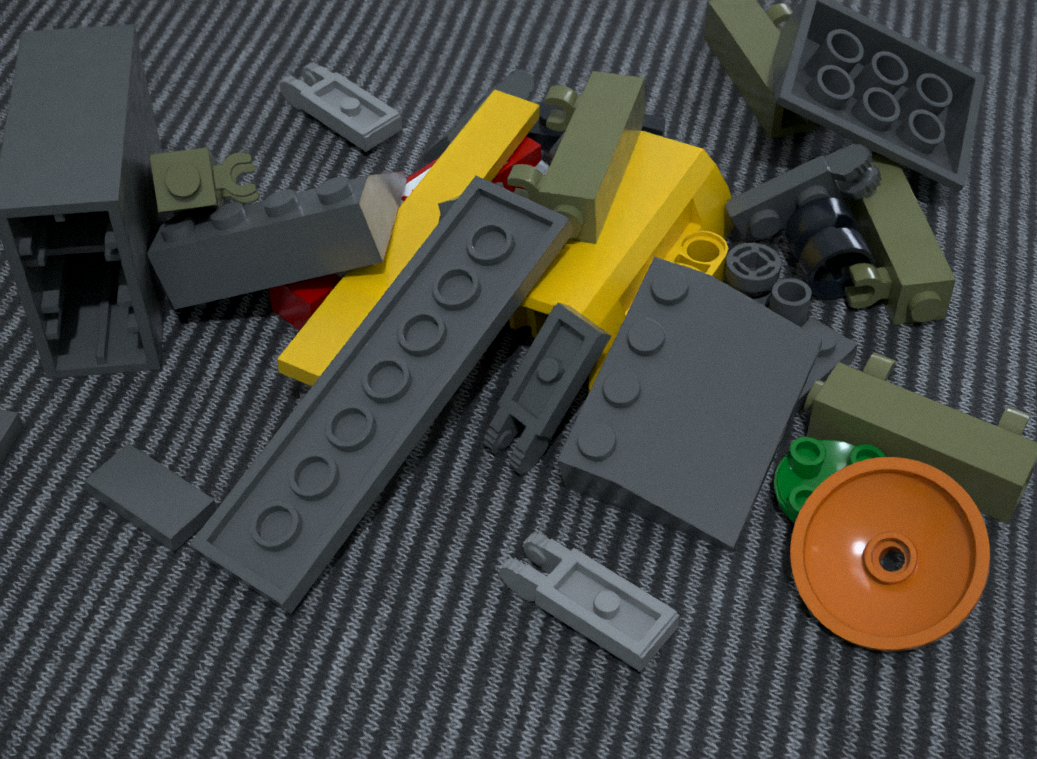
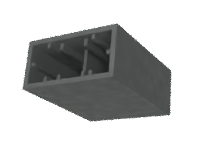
M134 24L21 32L0 155V238L47 379L161 370L165 290L147 256V252L160 226L170 218L160 214L157 207L150 154L162 153Z

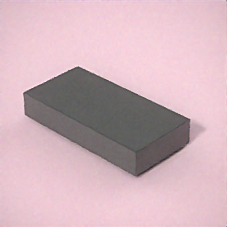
M129 443L84 480L88 494L173 552L206 524L217 510L215 499Z

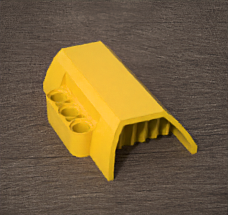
M641 130L597 243L567 240L509 319L510 328L518 329L530 326L532 328V336L536 338L554 305H557L559 302L571 306L610 334V340L588 375L589 392L654 256L709 274L724 283L725 263L728 254V246L725 239L735 226L725 204L728 200L732 199V196L717 165L706 151L699 147Z

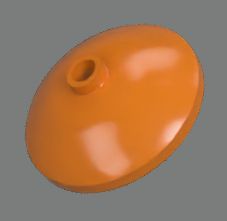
M879 457L856 462L840 469L824 480L812 492L800 510L794 525L790 546V561L793 577L800 596L812 614L827 629L847 642L863 648L885 652H899L921 648L937 642L949 635L968 618L978 604L987 583L990 569V544L987 529L978 507L969 494L954 479L944 472L916 460L898 457ZM896 551L903 554L905 562L901 569L890 572L882 568L881 562L887 553Z

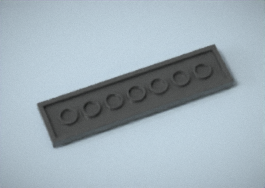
M475 176L189 544L196 553L291 614L574 232L570 218L481 177Z

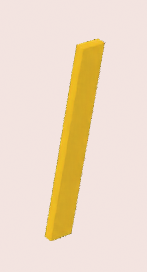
M495 89L398 208L383 262L348 270L277 358L279 373L307 385H314L438 225L440 217L438 203L461 195L475 176L491 182L539 120V104Z

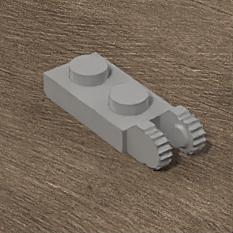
M313 62L303 67L302 75L305 83L296 79L295 76L292 77V75L285 77L279 82L280 92L289 104H292L297 110L303 109L365 152L402 130V119L398 111L337 72L332 73L326 68L319 66L318 63L315 64Z
M540 532L532 533L523 542L522 547H524L523 551L527 554L526 557H529L531 562H534L536 566H540L543 571L547 572L548 576H545L528 564L525 565L522 560L519 561L517 558L513 559L512 557L507 559L498 570L500 573L499 577L503 580L502 582L512 592L515 591L518 596L528 602L535 601L537 606L640 672L678 628L679 614H677L676 610L575 548L569 550Z

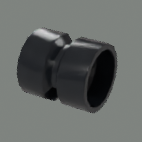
M826 197L812 200L798 208L790 216L786 224L785 236L799 263L811 292L821 299L836 300L846 298L844 293L845 287L854 286L848 272L850 266L869 263L876 267L877 262L863 234H861L848 205L840 199Z

